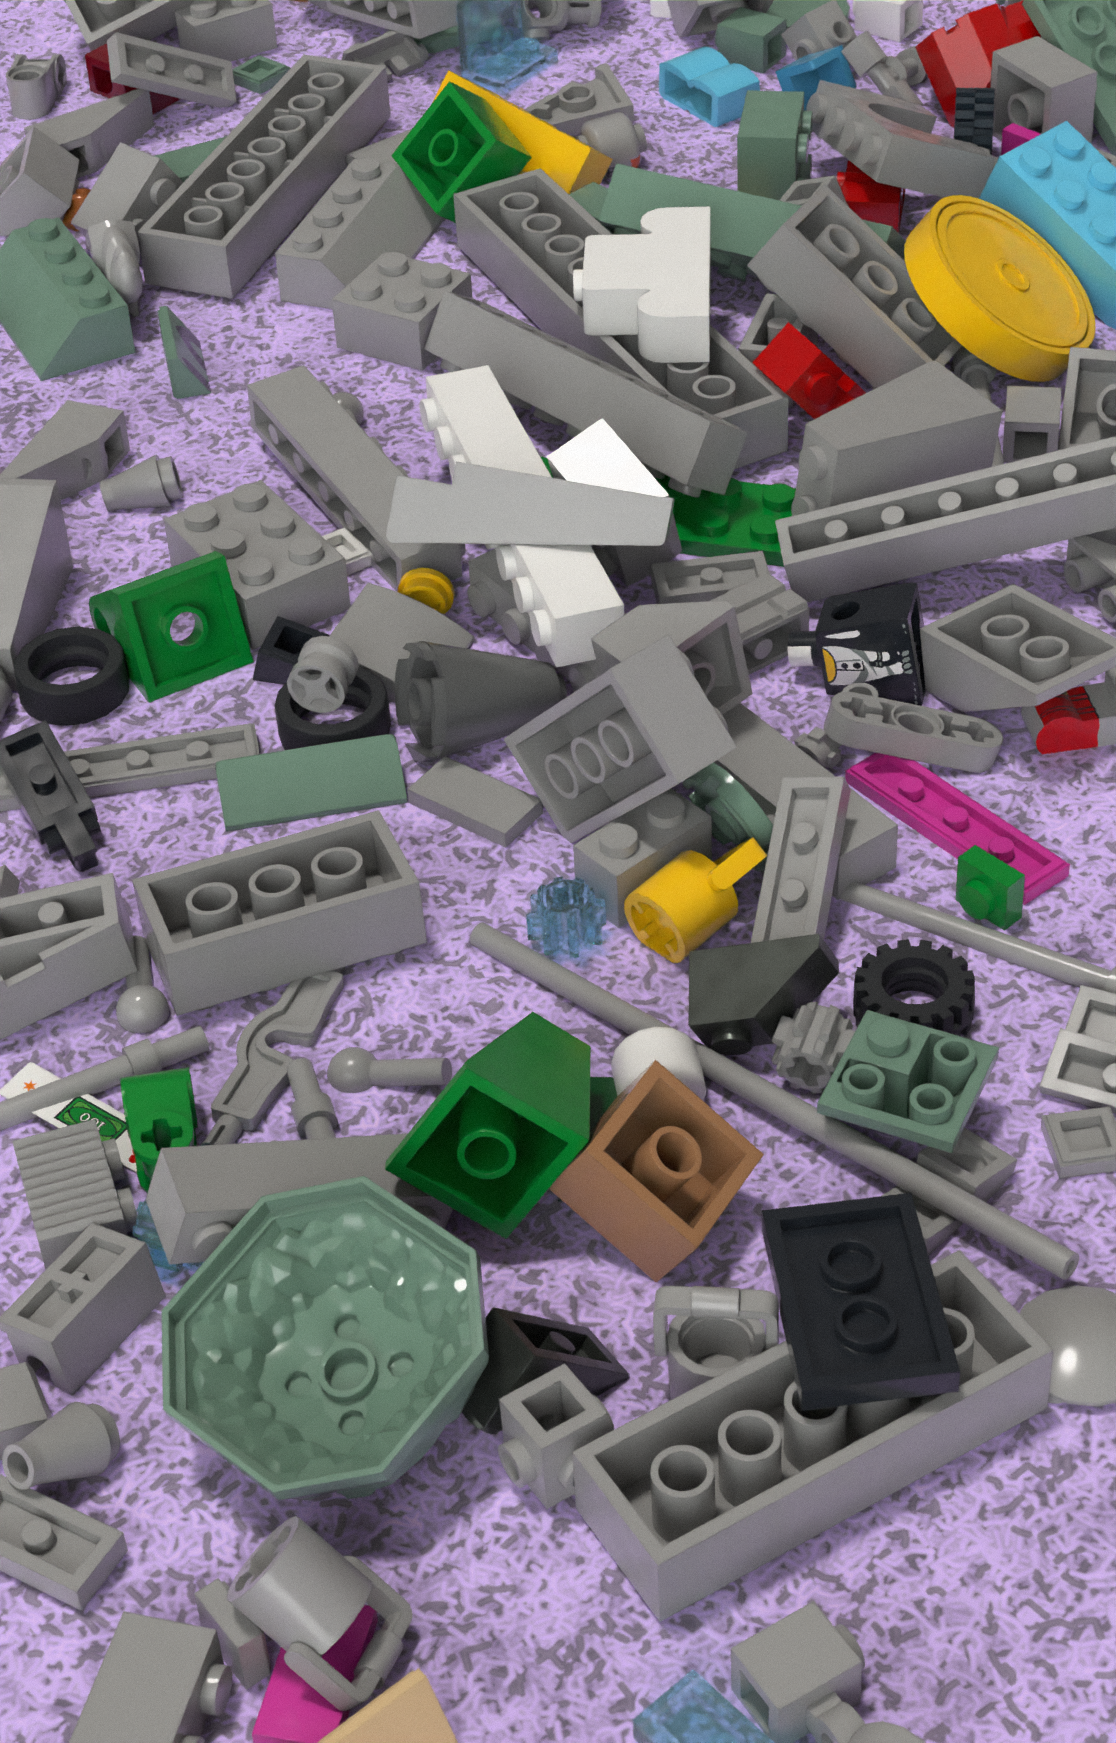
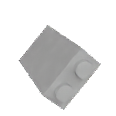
M937 361L927 362L805 424L802 450L799 454V471L795 498L791 507L792 516L992 467L1003 410Z

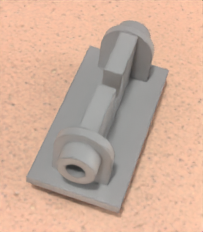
M388 30L383 35L372 40L352 45L343 51L342 60L386 66L387 80L389 81L392 79L393 73L387 66L399 77L423 67L424 62L428 60L429 56L426 47L422 44L417 45L413 40L414 37Z

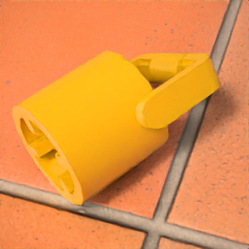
M754 837L727 851L715 861L693 850L682 851L627 896L624 901V913L629 926L641 943L672 963H680L689 955V951H695L738 913V899L732 885L766 858L767 854Z

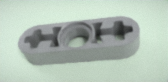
M841 692L834 695L823 725L825 733L832 740L847 747L975 773L985 772L994 765L1003 742V735L1000 730L983 719L856 692Z

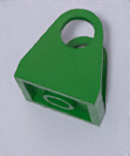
M217 551L91 596L89 599V610L94 628L114 636L123 647L128 677L148 702L254 662L226 559L223 554ZM191 612L195 620L192 633L184 640L174 641L170 634L173 620L181 613Z

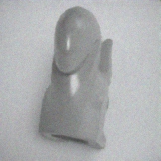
M108 220L87 227L86 248L90 250L93 262L126 302L129 315L138 316V298L142 293L143 280L139 268V244L133 222Z

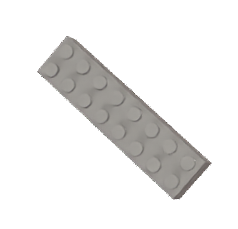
M303 55L139 229L137 235L145 284L233 299L348 166L345 162L346 154L364 148L391 117L386 66Z

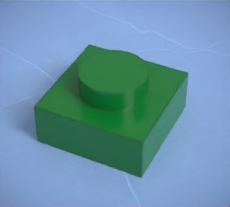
M974 845L958 857L955 900L960 903L964 911L972 918L977 920L985 918L1005 931L1022 918L1025 875Z

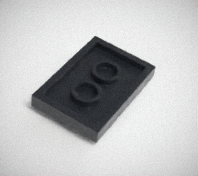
M911 1193L762 1210V1234L775 1293L779 1300V1311L801 1411L959 1392L960 1369Z

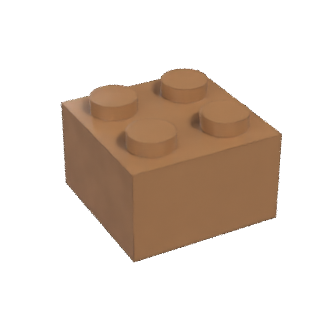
M655 1060L617 1096L590 1131L589 1142L551 1185L549 1190L653 1281L658 1282L699 1247L764 1154Z

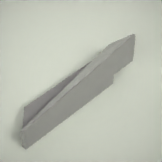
M456 461L452 485L396 476L386 538L391 543L661 546L668 539L675 499Z

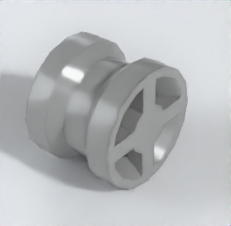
M318 636L311 638L304 644L298 657V663L293 666L287 680L288 691L299 705L310 711L319 713L335 711L342 705L348 692V686L356 676L359 668L358 658L347 644L334 637Z

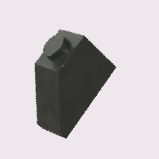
M820 934L689 951L688 1026L705 1046L723 1055H741L751 1051L752 1046L774 1044L772 1038L782 1016L792 1018L797 1008L800 1009L802 1005L813 1002L839 974V961Z
M493 1307L485 1318L489 1354L488 1364L477 1380L475 1390L462 1413L478 1429L489 1434H498L499 1431H503L499 1398L564 1363L587 1390L596 1397L627 1380L630 1374L587 1327Z

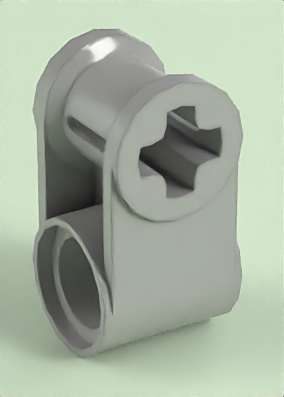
M17 54L11 68L6 72V80L12 114L16 118L25 120L37 119L47 115L52 110L58 95L62 93L67 83L65 60L61 54H54L50 59H28L25 54Z

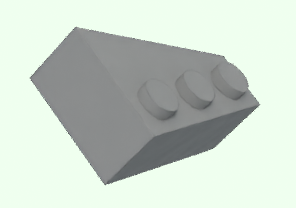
M113 873L0 898V1040L137 971L132 924Z

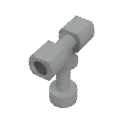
M869 31L858 35L841 51L859 77L863 78L868 75L882 95L924 106L910 87L928 79L915 49L916 46L902 50L896 57L887 56Z

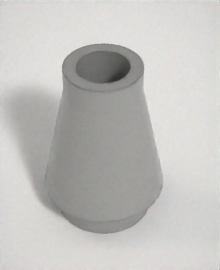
M156 454L110 479L100 481L102 498L108 512L119 509L171 507V501L183 498L181 480L172 456L160 459Z
M81 1402L70 1403L22 1440L5 1448L2 1455L4 1473L9 1482L20 1490H26L38 1484L99 1475L105 1471L109 1462L118 1454L120 1446L118 1428L110 1413L98 1404L86 1405Z

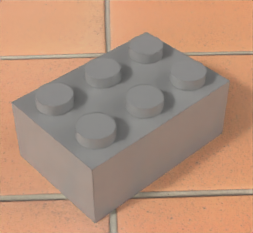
M262 480L240 485L232 492L204 503L193 504L182 512L164 518L171 567L214 551L225 556L249 647L252 650L262 646L277 616L308 627L346 611L351 607L345 558Z

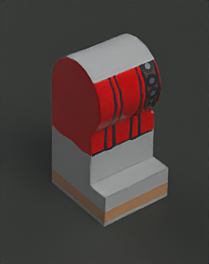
M1116 667L1105 671V682L1074 687L1038 706L1022 707V720L1037 750L1042 755L1116 744Z

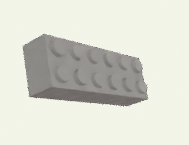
M958 1250L931 1264L960 1369L959 1392L801 1411L785 1340L572 1452L576 1509L661 1622L1047 1409L1054 1350L970 1260Z

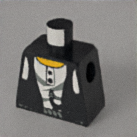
M904 583L829 597L824 601L816 631L790 632L788 637V659L792 667L821 666L826 694L828 695L841 693L846 686L853 683H867L876 688L880 698L922 706L926 688L920 628L924 627L917 583Z

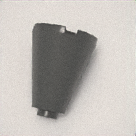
M420 641L406 643L403 649L411 654L408 659H398L396 666L394 692L398 725H410V729L418 743H405L413 760L419 762H432L444 756L447 757L504 738L567 697L566 683L560 673H556L551 663Z

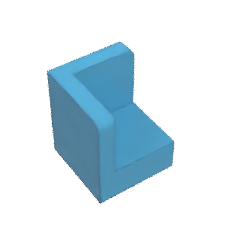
M842 45L805 55L775 71L782 91L804 92V110H806L808 101L816 93L820 80L856 88L848 61L841 53L843 50Z

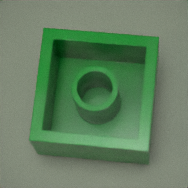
M450 81L391 155L434 212L456 223L453 194L516 176L532 158L484 98Z

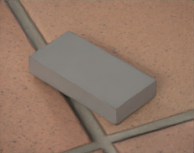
M446 756L407 789L408 802L503 847H507L543 814L540 798Z

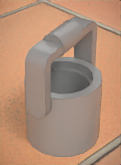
M663 1286L659 1288L655 1294L653 1311L655 1356L667 1357L668 1355L670 1399L672 1400L778 1345V1297L770 1291L729 1287ZM667 1315H677V1316L671 1321V1324H670V1327H669V1330H668V1316H667ZM761 1320H765L766 1322V1334L764 1324L761 1322Z
M296 1516L283 1522L257 1547L235 1576L226 1598L286 1651L284 1655L285 1663L296 1674L341 1711L353 1709L368 1700L374 1690L381 1689L403 1650L402 1638L413 1617L409 1603L368 1566L354 1556H342ZM365 1603H367L385 1619L382 1628L376 1631L354 1669V1678L350 1683L320 1656L327 1652L344 1634Z

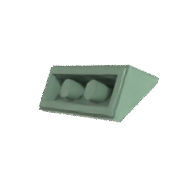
M393 734L220 760L215 765L226 832L408 803L398 744Z

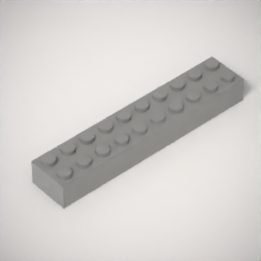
M541 168L453 194L458 247L542 331L747 431V437L734 469L788 451V396L711 325L710 362H653L640 355L638 335L591 336L584 333L583 301H574L573 272L574 269H583L585 239L587 236L612 234Z

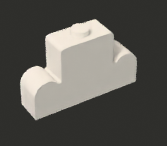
M710 207L657 208L642 216L640 221L641 234L587 236L585 239L583 269H574L573 272L574 301H583L584 333L591 336L638 335L640 355L653 362H710Z

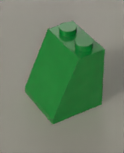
M531 1012L463 1064L386 1160L385 1170L507 1239L589 1142L591 1046L538 1014Z

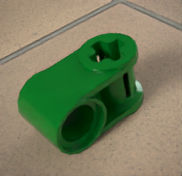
M189 1067L120 1078L126 1127L131 1147L135 1154L137 1177L141 1189L148 1193L161 1148L197 1146L195 1129L198 1128Z

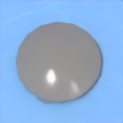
M1072 1285L1045 1291L1025 1304L1019 1314L1054 1350L1048 1403L1058 1404L1065 1402L1067 1404L1094 1407L1116 1403V1293L1104 1288Z

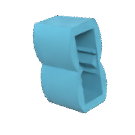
M701 47L659 64V93L662 98L683 110H688L690 114L714 127L740 118L747 90L760 91V81L751 70L741 64H730L720 52L711 47Z

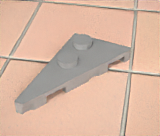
M607 63L595 67L596 78L590 82L577 84L572 81L563 86L557 93L548 95L524 109L570 136L579 135L582 125L586 121L618 112L626 114L631 121H635L633 103Z

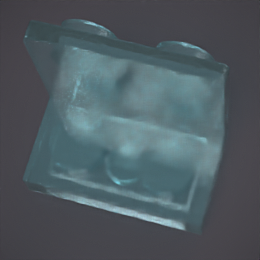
M461 0L457 3L456 20L458 24L461 77L498 95L504 96L558 61L557 48L541 44L534 38H523L521 0Z

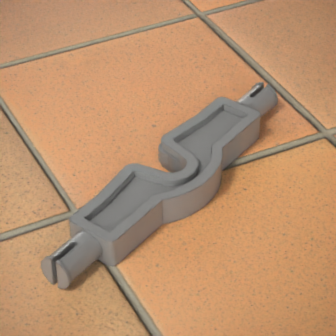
M345 967L305 979L291 981L276 1005L262 1011L247 1024L237 1043V1065L211 1104L212 1120L215 1122V1125L200 1146L235 1144L243 1130L254 1131L270 1105L288 1085L289 1079L286 1068L293 1061L291 1057L269 1046L276 1042H286L291 1045L299 1044L308 1047L316 1042L332 1005L344 987L342 972Z

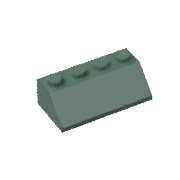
M59 217L36 219L30 222L28 226L12 230L0 248V325L40 381L136 353L128 305Z

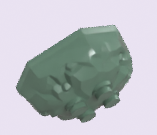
M365 1176L261 1196L162 1310L163 1410L177 1424L278 1500L298 1499L310 1501L318 1496L334 1492L342 1494L347 1499L370 1496L374 1494L376 1489L392 1485L429 1451L445 1426L459 1418L474 1392L476 1382L486 1368L489 1359L481 1260L476 1250Z

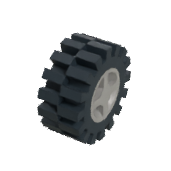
M956 88L954 139L987 148L990 151V155H992L995 88Z

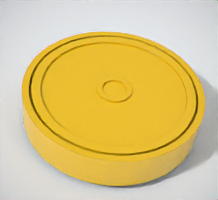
M964 195L947 196L940 199L908 235L904 246V259L910 280L919 297L934 318L957 342L988 365L1022 380L1047 382L1058 378L1068 368L1070 347L1088 348L1092 343L1096 331L1095 316L1089 298L1080 281L1064 259L1045 239L1011 213L975 197Z

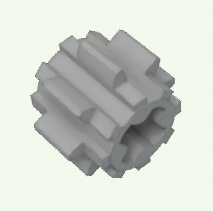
M808 1002L807 1005H802L800 1009L797 1008L792 1018L786 1016L780 1018L772 1038V1042L777 1047L771 1061L777 1065L776 1071L779 1077L784 1076L791 1082L790 1087L798 1091L800 1088L811 1090L812 1094L822 1093L823 1088L828 1084L855 1033L852 1030L853 1024L850 1018L845 1019L839 1013V1008L833 1005L826 1007L818 1005L817 1002Z

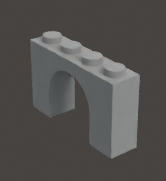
M820 80L816 93L810 97L806 110L813 111L812 131L878 183L944 198L952 195H964L979 199L988 181L995 158L976 144L931 134L937 117L918 103Z

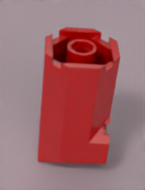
M1023 1L1006 7L995 3L967 13L956 19V26L945 31L944 26L937 29L915 47L951 127L954 128L956 88H991L993 51L1036 36L1042 38L1024 9Z

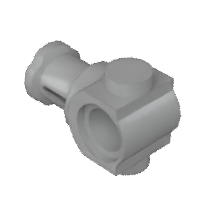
M512 0L508 16L511 24L516 29V36H524V42L549 40V31H562L566 24H585L589 28L597 27L602 12L601 0ZM528 1H532L539 8V18L530 12Z

